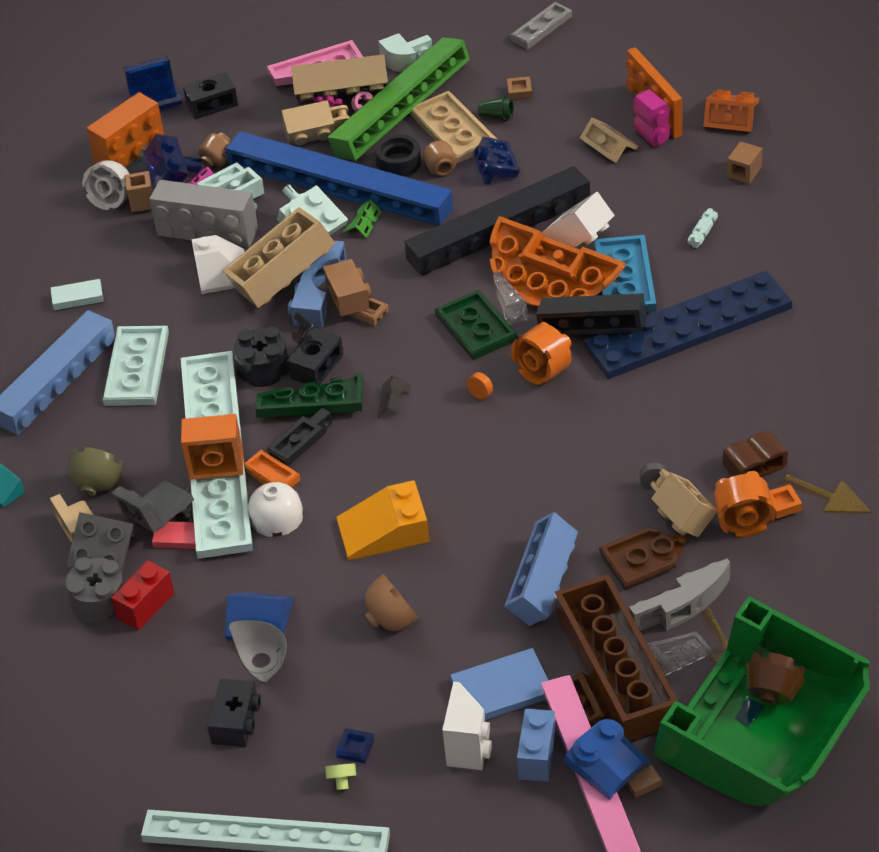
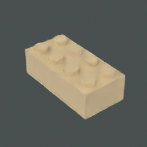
M384 54L291 66L294 94L296 98L300 97L301 101L313 100L314 95L322 94L324 98L327 95L337 97V92L345 91L347 95H355L361 92L360 89L368 88L370 92H378L388 85Z
M298 207L222 271L236 290L259 308L268 303L278 291L287 287L297 275L306 271L315 260L325 255L335 242L319 220Z

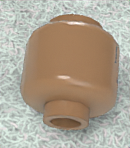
M221 132L209 134L198 149L201 156L200 161L209 168L213 166L222 168L228 161L226 147L232 140Z
M434 141L426 146L423 151V160L432 175L446 176L457 165L456 155L451 145L445 141Z

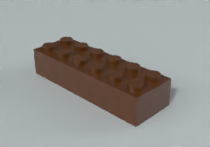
M609 574L555 591L556 615L611 720L618 722L622 726L624 737L629 741L658 732L660 722L675 701H679Z

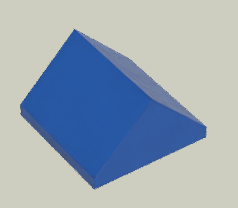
M235 592L227 595L226 640H233L229 629L230 623L241 620L262 621L272 624L284 635L293 596Z

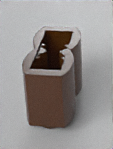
M763 431L753 434L747 441L728 445L723 450L722 464L732 476L755 471L762 477L784 468L787 465L788 451L770 431Z

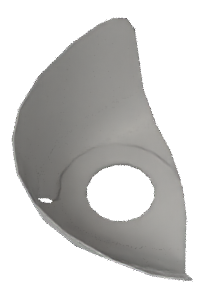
M241 620L230 623L229 629L242 663L254 677L262 682H267L283 663L287 646L285 636L274 625L262 621ZM258 654H266L270 657V663L263 668H258L252 664V659Z

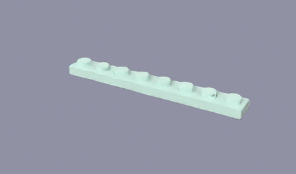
M147 810L141 837L142 841L147 843L265 852H387L390 830L389 827Z

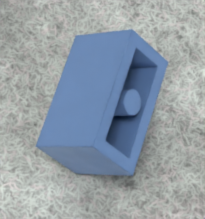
M525 709L517 754L518 776L520 780L549 782L556 739L555 711Z

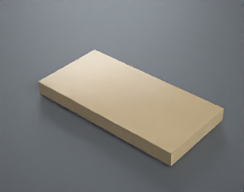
M450 91L417 104L409 113L435 141L442 140L451 145L457 158V164L498 146V139Z

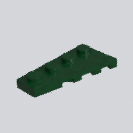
M363 372L354 373V378L342 380L341 376L330 378V383L316 385L315 382L305 383L298 390L286 387L257 393L256 417L273 418L276 416L316 414L322 408L330 413L362 411Z

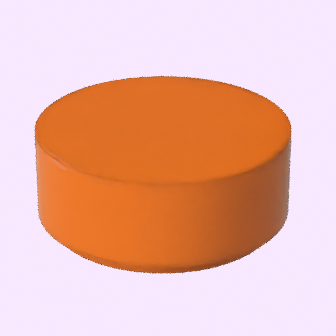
M476 372L467 379V388L475 398L483 400L493 392L492 382L485 374Z

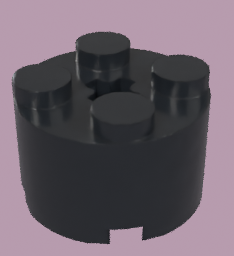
M277 327L245 329L238 333V339L234 344V354L238 374L243 381L244 379L248 380L250 385L258 387L269 386L277 383L279 377L284 373L285 375L288 373L286 342Z

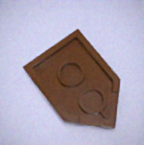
M647 527L601 546L599 551L602 559L621 586L628 588L676 568L686 543L687 535L679 533L671 535L660 532V529Z

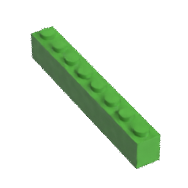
M441 38L331 133L327 138L334 157L357 160L407 116L417 104L423 102L465 65L470 58L464 40Z

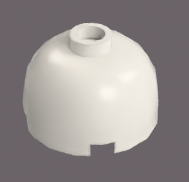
M104 160L89 167L84 173L82 181L83 187L86 186L88 192L86 195L88 200L103 210H109V207L115 209L122 205L128 198L125 175L129 174L128 170L122 164L110 160Z
M282 482L263 484L254 491L249 499L250 524L259 534L273 537V533L282 532L283 536L297 529L302 522L303 507L298 493L287 484Z

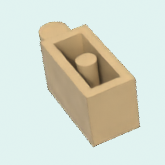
M327 100L282 110V121L288 144L300 146L307 142L327 140V137L336 128L340 127L350 118L347 115L348 107L346 105L329 107Z
M661 469L659 472L660 477L656 482L652 481L650 484L656 491L651 499L659 507L657 511L673 522L672 527L682 535L689 533L699 537L717 513V509L688 479Z

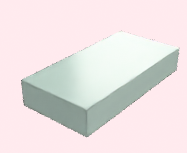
M100 279L51 287L54 311L104 302Z

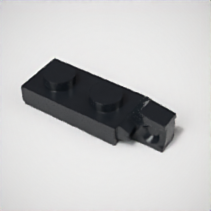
M322 408L312 417L306 418L303 416L267 447V453L286 466L291 465L326 433L327 428L332 424L331 413Z

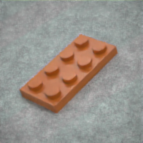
M636 47L628 49L627 61L625 62L628 79H626L628 91L636 96L650 89L669 106L670 110L667 121L670 126V135L674 139L681 137L682 97Z

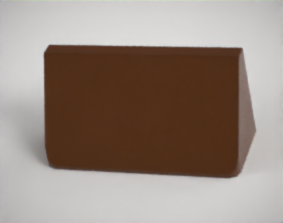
M581 671L571 678L590 726L593 727L597 722L604 719L611 720L589 676Z

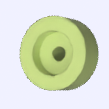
M355 763L325 766L326 779L335 778L337 790L349 789L347 776H356Z

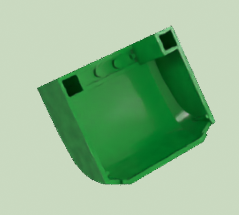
M748 596L734 617L726 651L687 707L675 701L660 722L653 756L701 783L745 804L765 806L787 800L813 780L870 689V679H868L870 660ZM758 652L760 657L769 658L770 652L781 654L794 659L793 666L797 668L799 666L805 667L803 675L805 683L790 704L768 705L748 692L746 665L750 663L753 653Z

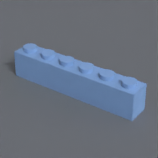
M87 310L0 395V427L16 435H19L59 394L63 393L72 381L79 377L113 343L115 333L112 320Z

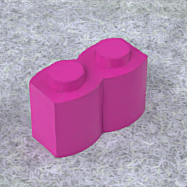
M650 89L636 95L633 102V110L636 114L634 119L636 133L653 147L668 141L670 136V126L667 123L670 114L669 106Z

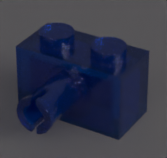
M155 134L144 151L155 188L159 180L183 183L189 172L198 173L202 168L200 158L183 156L177 137Z

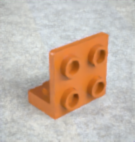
M719 89L706 98L703 127L752 131L754 107L760 100V98L754 97V93L740 92V95H730L731 91Z

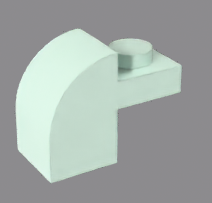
M398 33L379 41L380 55L384 54L386 66L400 73L432 47V39L428 35L406 42Z

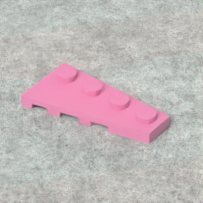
M353 40L269 65L267 66V71L275 86L293 84L291 66L363 56Z

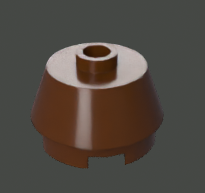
M758 652L752 654L750 663L746 665L748 692L768 705L790 704L805 683L803 678L805 667L799 666L797 668L793 666L794 659L781 654L770 652L769 658L760 657Z

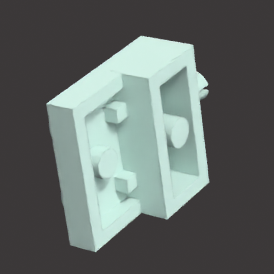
M238 163L197 183V185L249 191L252 192L253 199L264 194L262 178L250 167L244 169Z
M291 185L286 186L282 190L291 201L279 209L277 217L279 222L300 207L319 220L329 235L347 225V217L317 185L301 194H298Z

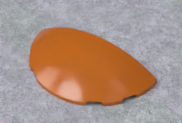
M501 216L498 217L490 238V245L492 247L490 264L495 277L498 278L502 288L510 296L533 307H539L542 298L595 296L614 282L626 266V263L585 247L581 249L574 248L543 236L539 230Z

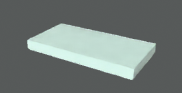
M168 326L117 327L103 396L104 406L156 405L169 335Z

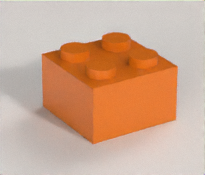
M236 414L182 419L181 444L189 480L244 475L243 446Z

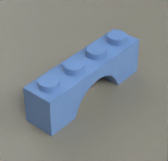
M334 241L335 244L325 255L315 260L306 271L300 274V282L295 284L294 298L288 304V314L292 316L293 326L323 329L329 312L326 292L318 289L325 282L323 266L347 260L344 241Z

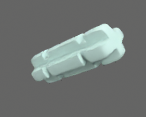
M709 208L703 213L688 238V244L692 245L693 248H698L702 244L704 237L707 236L712 228L713 222L718 218L717 212Z

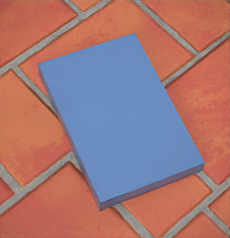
M533 648L450 675L452 685L453 682H460L484 709L485 720L546 700L541 683L549 680Z

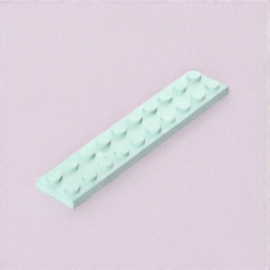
M232 351L181 358L185 418L236 414L241 436ZM244 456V475L191 480V493L194 498L192 505L195 543L198 559L253 551Z

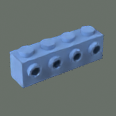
M555 512L535 522L504 605L528 626L539 621H545L551 615L553 610L552 604L555 599L554 592L560 590L559 585L563 574L568 568L569 556L575 548L574 542L578 531Z

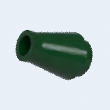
M504 96L479 102L478 114L479 116L507 120L508 117H513L514 114L513 100Z

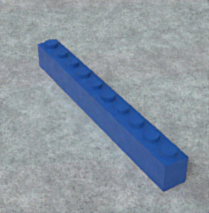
M240 131L226 147L229 166L238 163L244 169L250 167L257 175L306 189H311L317 185L324 194L363 204L371 199L380 210L436 226L441 225L453 210L452 190L249 133Z

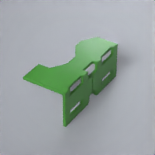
M371 199L358 209L357 216L345 227L342 233L356 228L367 238L373 228L372 221L375 223L382 211Z

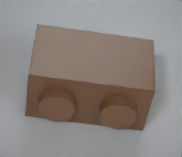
M352 259L323 266L325 286L340 317L369 309L368 298L372 297L370 286L368 283H364L362 270L360 267L356 268Z

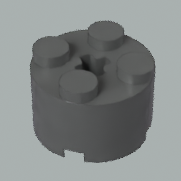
M82 557L78 559L66 577V589L73 611L79 618L88 622L105 621L108 617L115 614L111 597L124 585L118 563L105 558L89 559Z

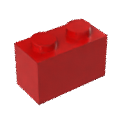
M147 560L111 597L117 619L139 631L174 594L170 572Z

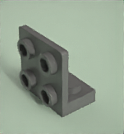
M167 481L161 482L143 498L139 497L135 491H128L121 486L111 492L126 518L153 533L163 528L171 518L184 511L194 501L192 494Z
M79 512L67 566L73 568L75 562L82 557L89 559L105 558L116 561L122 572L130 539H136L139 528L132 523Z

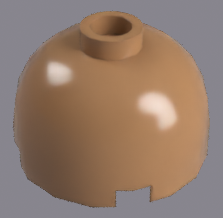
M384 574L368 587L364 602L368 612L365 616L375 628L381 625L384 629L395 632L405 629L419 618Z

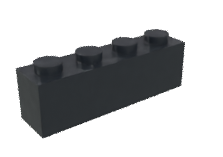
M641 293L542 298L536 316L538 324L546 322L561 334L583 335L642 332L647 313L644 294Z

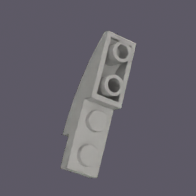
M727 558L711 563L699 570L685 573L681 577L676 578V589L665 591L658 596L645 601H639L635 605L630 606L629 612L639 630L642 631L661 623L667 631L688 621L707 608L721 594L730 581V561Z

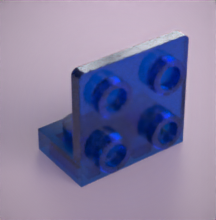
M168 55L123 67L127 88L131 97L140 92L156 101L159 105V110L182 104V98L173 79Z

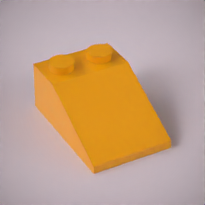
M415 480L387 486L336 517L348 561L430 542L427 518Z

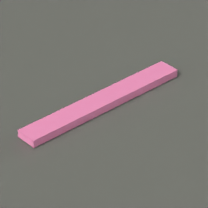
M570 675L541 683L550 711H555L556 726L566 752L570 750L579 737L591 728ZM575 772L605 852H641L618 793L616 792L613 798L609 800Z

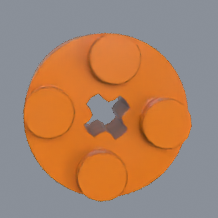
M541 322L512 343L511 357L514 363L518 362L521 367L518 371L527 381L535 385H541L550 381L569 367L571 363L570 347L572 342L566 334H561L548 323Z
M749 471L742 475L720 479L715 484L716 489L713 494V501L717 509L720 527L725 533L728 534V531L733 532L736 537L754 536L766 530V524L771 519L772 522L774 521L776 512L767 482L760 477L759 473Z

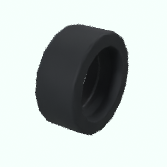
M405 134L387 136L376 145L375 157L378 170L404 177L416 172L421 166L420 145L411 136ZM397 152L410 154L401 159L387 158V156Z

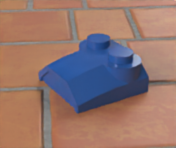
M610 719L597 722L579 737L564 759L566 765L609 800L645 767H649L651 763L639 749L624 737L622 726Z

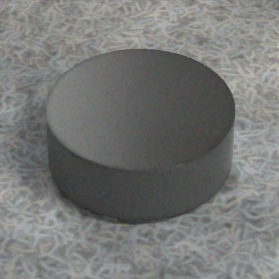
M655 462L644 465L639 472L641 485L646 489L654 490L650 484L652 481H657L660 477V470H666L665 466Z

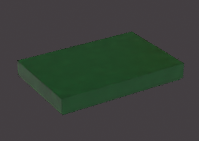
M480 290L435 308V316L472 360L507 346L518 339V334Z

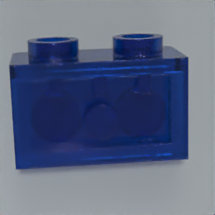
M482 137L479 145L474 149L473 156L484 184L490 185L494 175L517 178L520 169L509 141Z

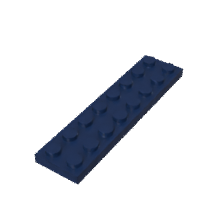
M766 270L647 315L642 332L597 334L584 339V347L607 379H611L792 309V300Z

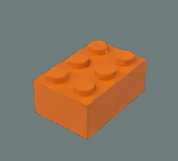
M140 92L86 128L94 164L110 160L127 167L165 140L158 103Z

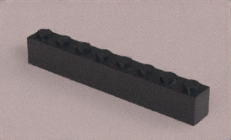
M572 166L405 240L406 260L423 276L490 246L491 234L499 216L532 227L567 211L590 196V181L575 166Z

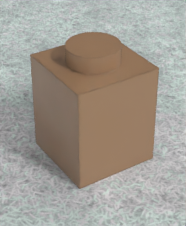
M739 142L728 157L727 177L750 184L762 167V148Z
M149 171L125 175L131 212L151 209L150 197L153 189Z

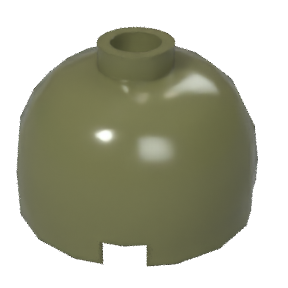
M78 447L71 451L68 461V473L73 484L80 488L81 493L95 496L96 493H104L111 490L118 483L124 467L122 460L118 464L113 461L115 457L113 454L90 447H85L84 452H77Z

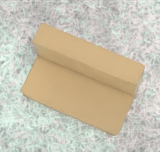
M595 118L590 119L580 136V139L616 163L626 146L635 150L638 148L637 144L610 125Z
M58 494L51 497L50 501L57 521L72 544L79 512L93 514L84 500L67 506L61 495Z

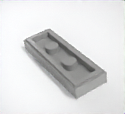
M554 2L510 35L511 42L528 50L572 17V10Z

